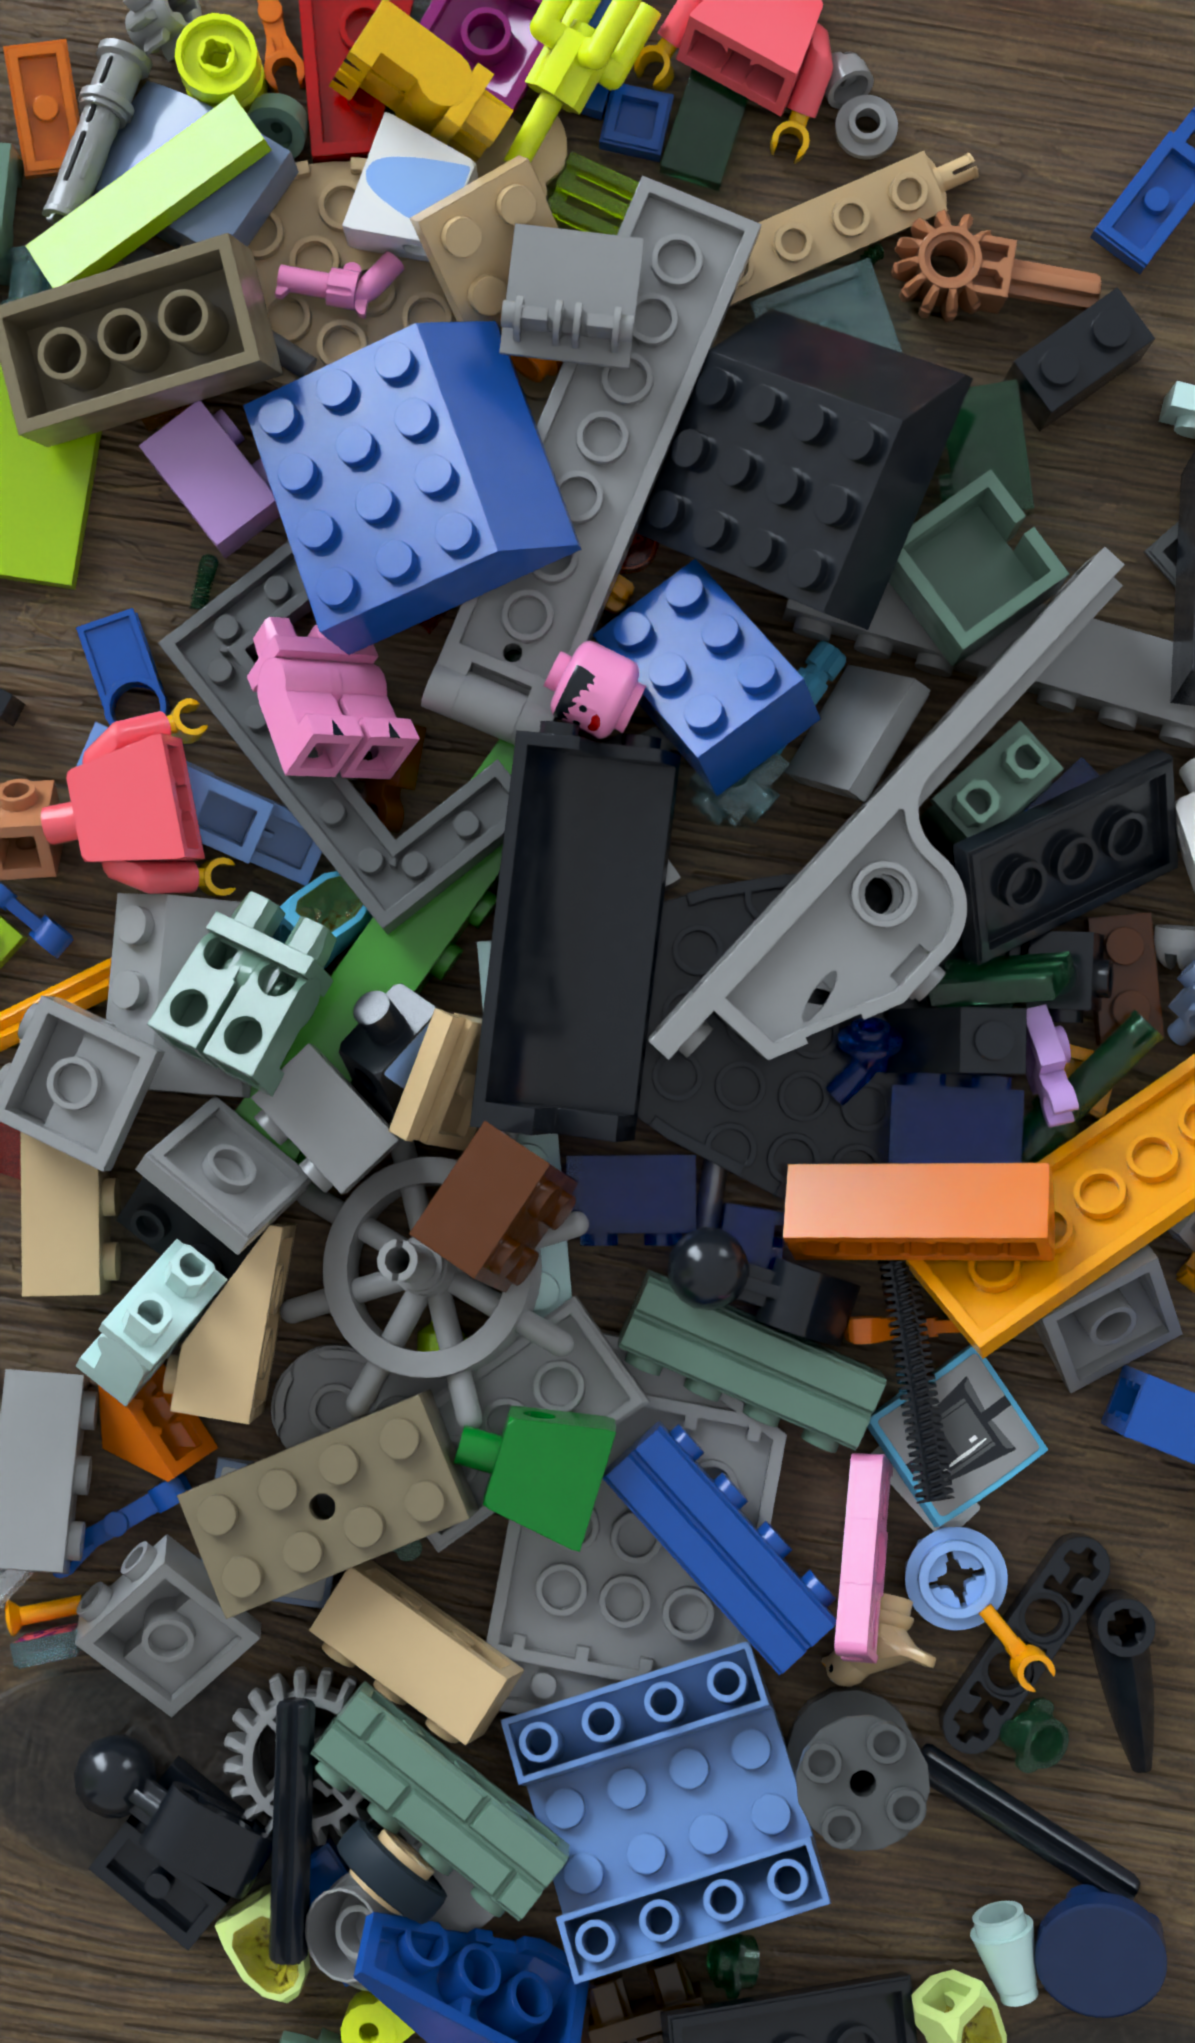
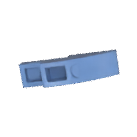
M95 721L77 766L82 765L84 752L108 726ZM186 761L202 844L249 864L251 862L304 886L308 885L322 851L289 809L280 803L214 775L213 772Z

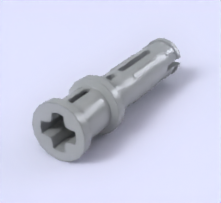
M116 38L100 40L96 51L99 63L91 84L82 87L78 97V107L82 112L79 118L80 121L68 146L53 190L50 192L47 203L42 211V215L47 216L46 220L53 225L90 199L92 194H94L118 129H123L127 123H131L135 112L131 102L140 80L148 78L153 64L149 56L135 45Z

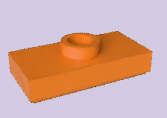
M61 39L3 46L25 178L27 180L58 176L68 146L80 121L67 40Z

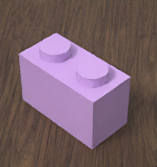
M198 401L141 443L139 447L154 469L226 559L279 518L280 513L261 458L251 465L237 448V445L245 439L228 415L222 409L212 415L204 404Z

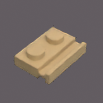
M435 1008L388 1130L389 1132L405 1141L413 1142V1140H419L427 1145L465 1151L477 1127H470L482 1026L481 1018L455 1012L451 1014L442 1009Z

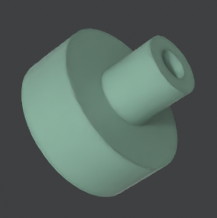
M267 93L257 97L252 102L247 115L261 134L291 151L293 158H296L303 150L309 134V118L306 110L298 101L285 94Z

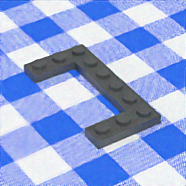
M287 541L168 634L158 644L388 935L503 844L511 775L497 759L397 839H394L348 779L342 778L340 771L336 777L285 776L262 713L257 692L252 691L247 675L255 664L251 658L257 654L253 638L265 619L269 617L289 618L290 622L294 625L312 611L290 543ZM315 747L312 749L308 757H318V752L315 749Z

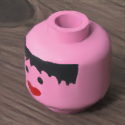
M594 641L583 642L576 649L573 656L560 651L544 683V687L555 692L550 704L552 715L564 723L579 725L580 731L598 739L606 738L614 729L621 733L624 732L646 688L645 685L638 682L639 668L634 661Z

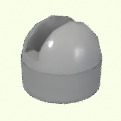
M850 51L832 53L833 73L826 89L825 97L833 108L840 109L851 98L859 95H868L873 87L874 78L864 60L856 53Z
M1155 925L1154 945L1156 958L1164 967L1173 969L1176 963H1178L1179 968L1183 971L1195 959V926Z

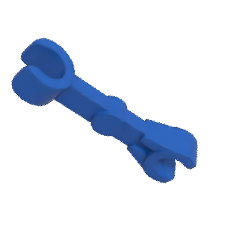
M181 1473L169 1482L164 1480L149 1489L146 1495L121 1509L111 1511L104 1519L92 1526L85 1527L84 1549L81 1561H71L69 1574L53 1573L54 1577H68L78 1570L101 1544L113 1537L122 1536L131 1527L157 1512L162 1513L179 1503L177 1495L192 1489L186 1476Z

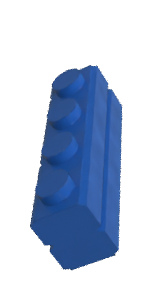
M659 1420L605 1469L602 1479L778 1675L783 1674L836 1625L837 1619L828 1608L836 1600V1597L812 1570L806 1572L802 1577L799 1576L784 1559L792 1551L791 1547L767 1521L759 1528L754 1526L740 1510L749 1501L723 1472L713 1480L696 1460L705 1452L680 1424H677L669 1431Z

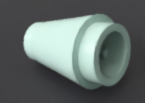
M997 1901L981 1907L972 1917L974 1927L971 1929L970 1937L996 1991L999 1993L1001 2003L1010 2007L1031 2003L1039 1994L1036 1985L1033 1919L1025 1914L1023 1906L1015 1901Z

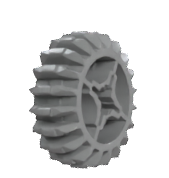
M301 1666L294 1672V1688L291 1689L285 1677L277 1673L269 1680L273 1698L264 1690L255 1687L248 1695V1699L256 1712L245 1708H238L232 1717L233 1722L244 1732L228 1733L224 1740V1746L242 1755L227 1759L223 1765V1770L225 1774L232 1776L244 1775L245 1778L232 1786L230 1790L231 1797L233 1799H242L249 1795L253 1797L254 1800L249 1804L244 1813V1816L249 1821L256 1819L263 1811L271 1816L265 1827L266 1834L273 1835L274 1778L270 1780L263 1768L260 1744L263 1730L267 1724L276 1733V1707L278 1703L285 1698H306L313 1700L315 1707L338 1714L351 1698V1694L358 1681L356 1677L349 1675L339 1690L331 1687L334 1676L333 1669L324 1667L318 1678V1684L311 1685L307 1668ZM336 1716L324 1725L315 1726L314 1744ZM314 1762L313 1787L320 1790L326 1797L331 1794L336 1797V1799L328 1802L312 1803V1835L315 1844L320 1846L326 1844L329 1824L333 1825L341 1838L352 1826L349 1813L357 1820L370 1822L373 1818L367 1811L370 1803L364 1796L351 1786L346 1792H341L332 1787L317 1773Z

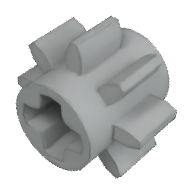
M123 0L127 8L130 9L126 15L125 25L132 42L147 55L162 50L168 62L175 59L176 41L184 27L197 17L202 16L199 0Z

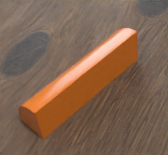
M1050 1163L788 1164L783 1239L795 1260L1054 1261L1055 1208Z

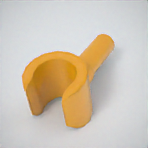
M989 1604L979 1612L982 1619L1005 1646L1004 1649L1011 1657L1009 1661L1010 1670L1023 1688L1030 1692H1036L1024 1677L1025 1667L1032 1661H1041L1053 1677L1055 1676V1667L1044 1651L1038 1646L1026 1645L1019 1636L1017 1637L992 1604Z

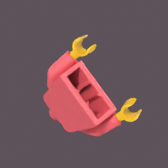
M677 0L657 32L662 36L658 44L643 47L634 63L635 73L639 79L648 64L654 61L663 63L664 67L656 76L653 88L655 91L660 92L666 90L674 79V68L670 59L676 49L679 48L676 60L780 117L786 107L791 109L788 121L781 123L775 129L770 142L771 154L774 155L778 139L782 135H795L801 144V148L794 161V164L803 159L809 147V133L805 128L809 117L816 118L833 73L829 33L817 22L824 4L822 0Z
M185 698L176 705L169 716L158 711L112 723L86 749L82 765L74 767L67 772L66 779L71 801L42 808L41 824L47 841L51 845L78 840L81 856L85 862L101 863L108 878L148 894L194 893L198 887L208 896L220 897L232 894L236 888L219 889L214 886L211 880V872L214 867L235 866L231 859L221 857L207 860L200 867H197L196 863L193 862L203 860L205 856L183 744H191L198 741L207 730L208 725H203L197 729L187 728L180 721V714L196 711L200 703L193 698Z

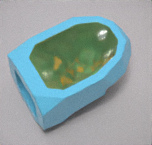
M337 871L328 872L300 889L280 906L285 912V916L275 931L273 938L285 944L300 916L307 917L324 925L337 939L329 960L323 968L325 969L335 957L355 943L373 916Z

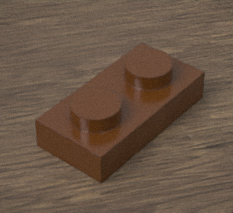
M1151 912L1085 919V932H1095L1104 935V960H1112L1114 971L1111 998H1102L1101 1011H1093L1096 1045L1165 1039Z

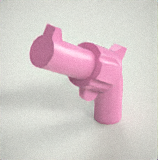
M386 251L363 276L360 265L355 262L345 264L343 269L331 267L329 273L281 264L278 271L275 297L283 299L291 292L326 299L327 306L354 310L359 318L366 319L368 303L378 298L405 268L402 262L389 251Z

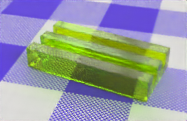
M571 151L566 161V168L556 182V189L547 201L554 218L581 231L617 235L619 227L565 203L568 195L575 197L616 218L624 220L630 205L576 181L577 176L631 201L639 182Z

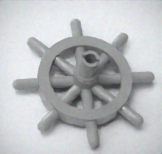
M501 1131L515 1141L519 1137L518 1133ZM403 1140L391 1151L393 1164L366 1179L352 1192L346 1201L341 1200L328 1191L326 1193L323 1192L314 1183H311L306 1191L297 1199L301 1206L332 1223L323 1257L324 1288L286 1300L280 1307V1316L286 1323L295 1324L331 1313L335 1324L344 1338L361 1356L367 1359L363 1370L346 1399L345 1405L350 1415L362 1417L370 1411L390 1372L413 1378H446L457 1423L460 1428L463 1429L464 1425L479 1429L483 1422V1415L472 1375L473 1371L499 1357L513 1344L519 1335L558 1357H565L573 1351L574 1340L568 1332L533 1312L541 1284L542 1259L540 1248L582 1236L589 1228V1220L583 1212L573 1211L558 1229L552 1230L549 1228L535 1248L539 1252V1258L532 1272L520 1285L516 1286L512 1283L506 1293L502 1291L501 1294L488 1285L473 1279L414 1237L408 1239L376 1220L391 1203L402 1196L411 1231L430 1203L426 1187L441 1186L457 1163V1160L443 1157L418 1158L414 1140L413 1142ZM364 1243L379 1251L377 1257L379 1271L359 1277L361 1252ZM405 1290L387 1326L382 1331L372 1319L364 1302ZM453 1295L490 1317L476 1333L466 1340L463 1339ZM428 1304L439 1350L421 1352L404 1347Z

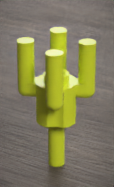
M543 0L530 23V32L544 47L525 80L526 85L539 93V96L503 161L506 163L520 155L528 158L531 163L561 109L580 115L597 83L608 90L620 88L660 19L661 13L652 6L641 2L642 0H612L597 28L594 29L588 24L602 0Z

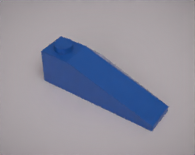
M372 1912L366 1916L353 1977L427 2043H581L589 1980L574 1984L566 1952L540 1938L522 1936L517 1940L493 1937V1931L474 1928L466 1933L443 1929L440 1923L435 1921L420 1924L404 1916Z

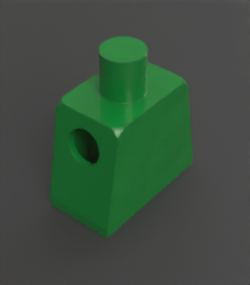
M510 1406L502 1435L464 1425L453 1463L489 1473L483 1499V1505L486 1508L558 1544L580 1552L616 1436L615 1419L599 1415Z

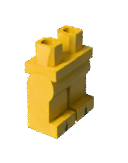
M389 0L381 1L329 84V87L349 101L359 87L392 109L398 118L442 143L450 145L458 152L471 158L475 163L480 159L486 148H489L494 143L514 111L485 90L494 76L491 71L480 63L471 71L469 63L460 53Z

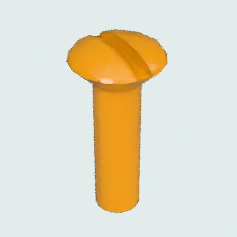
M76 1595L21 1607L8 1599L5 1604V1620L11 1636L15 1637L25 1625L78 1615L76 1611L82 1596Z

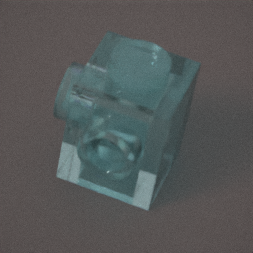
M776 752L719 796L715 795L696 772L691 777L689 787L696 792L691 802L703 815L718 826L726 819L736 828L745 817L755 824L780 797L772 787L782 778L790 764Z

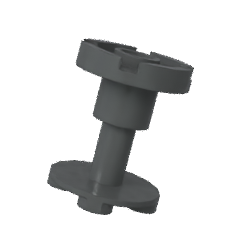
M856 1685L852 1687H830L808 1699L798 1711L799 1715L793 1721L792 1728L789 1729L785 1744L796 1776L798 1803L810 1826L823 1836L830 1846L840 1850L850 1849L856 1852L884 1849L906 1837L925 1818L930 1784L928 1764L899 1709L881 1695Z

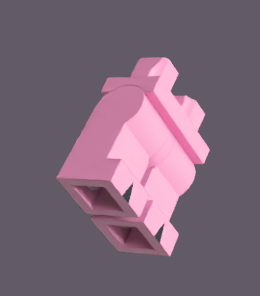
M269 617L265 619L253 638L259 658L247 675V679L252 691L257 692L259 704L285 776L336 777L340 771L342 778H392L420 738L411 719L397 718L387 697V683L384 673L380 667L374 664L378 658L374 644L348 655L322 635L317 625L312 628L307 637L297 636L289 618ZM315 747V749L318 752V757H308L312 749ZM370 750L373 759L364 760L363 758Z

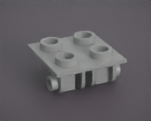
M515 223L506 300H503L501 313L502 335L499 353L502 355L629 369L645 239Z

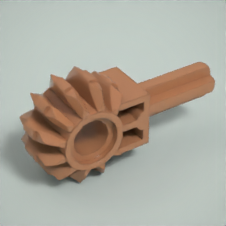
M945 209L937 212L933 226L922 218H918L913 222L910 229L912 237L899 238L895 247V252L902 260L894 263L891 269V276L899 281H907L899 294L901 302L912 301L918 296L923 300L918 312L921 318H927L934 306H940L941 316L946 323L954 321L958 306L969 314H974L977 311L998 314L1008 297L1085 311L1099 301L1101 293V277L1098 274L1014 259L1017 240L992 236L991 230L981 231L973 236L969 232L973 224L971 214H965L958 226L951 225L950 216ZM935 256H948L956 261L961 274L949 278L941 276L932 267L931 259Z

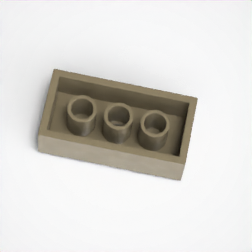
M229 233L0 305V363L18 435L46 447L58 445L283 375L253 252Z
M431 1389L177 1495L226 1619L468 1520L479 1511L478 1504L462 1466L453 1463L456 1450ZM318 1494H327L334 1500L335 1512L332 1517L326 1515L320 1509L317 1500Z

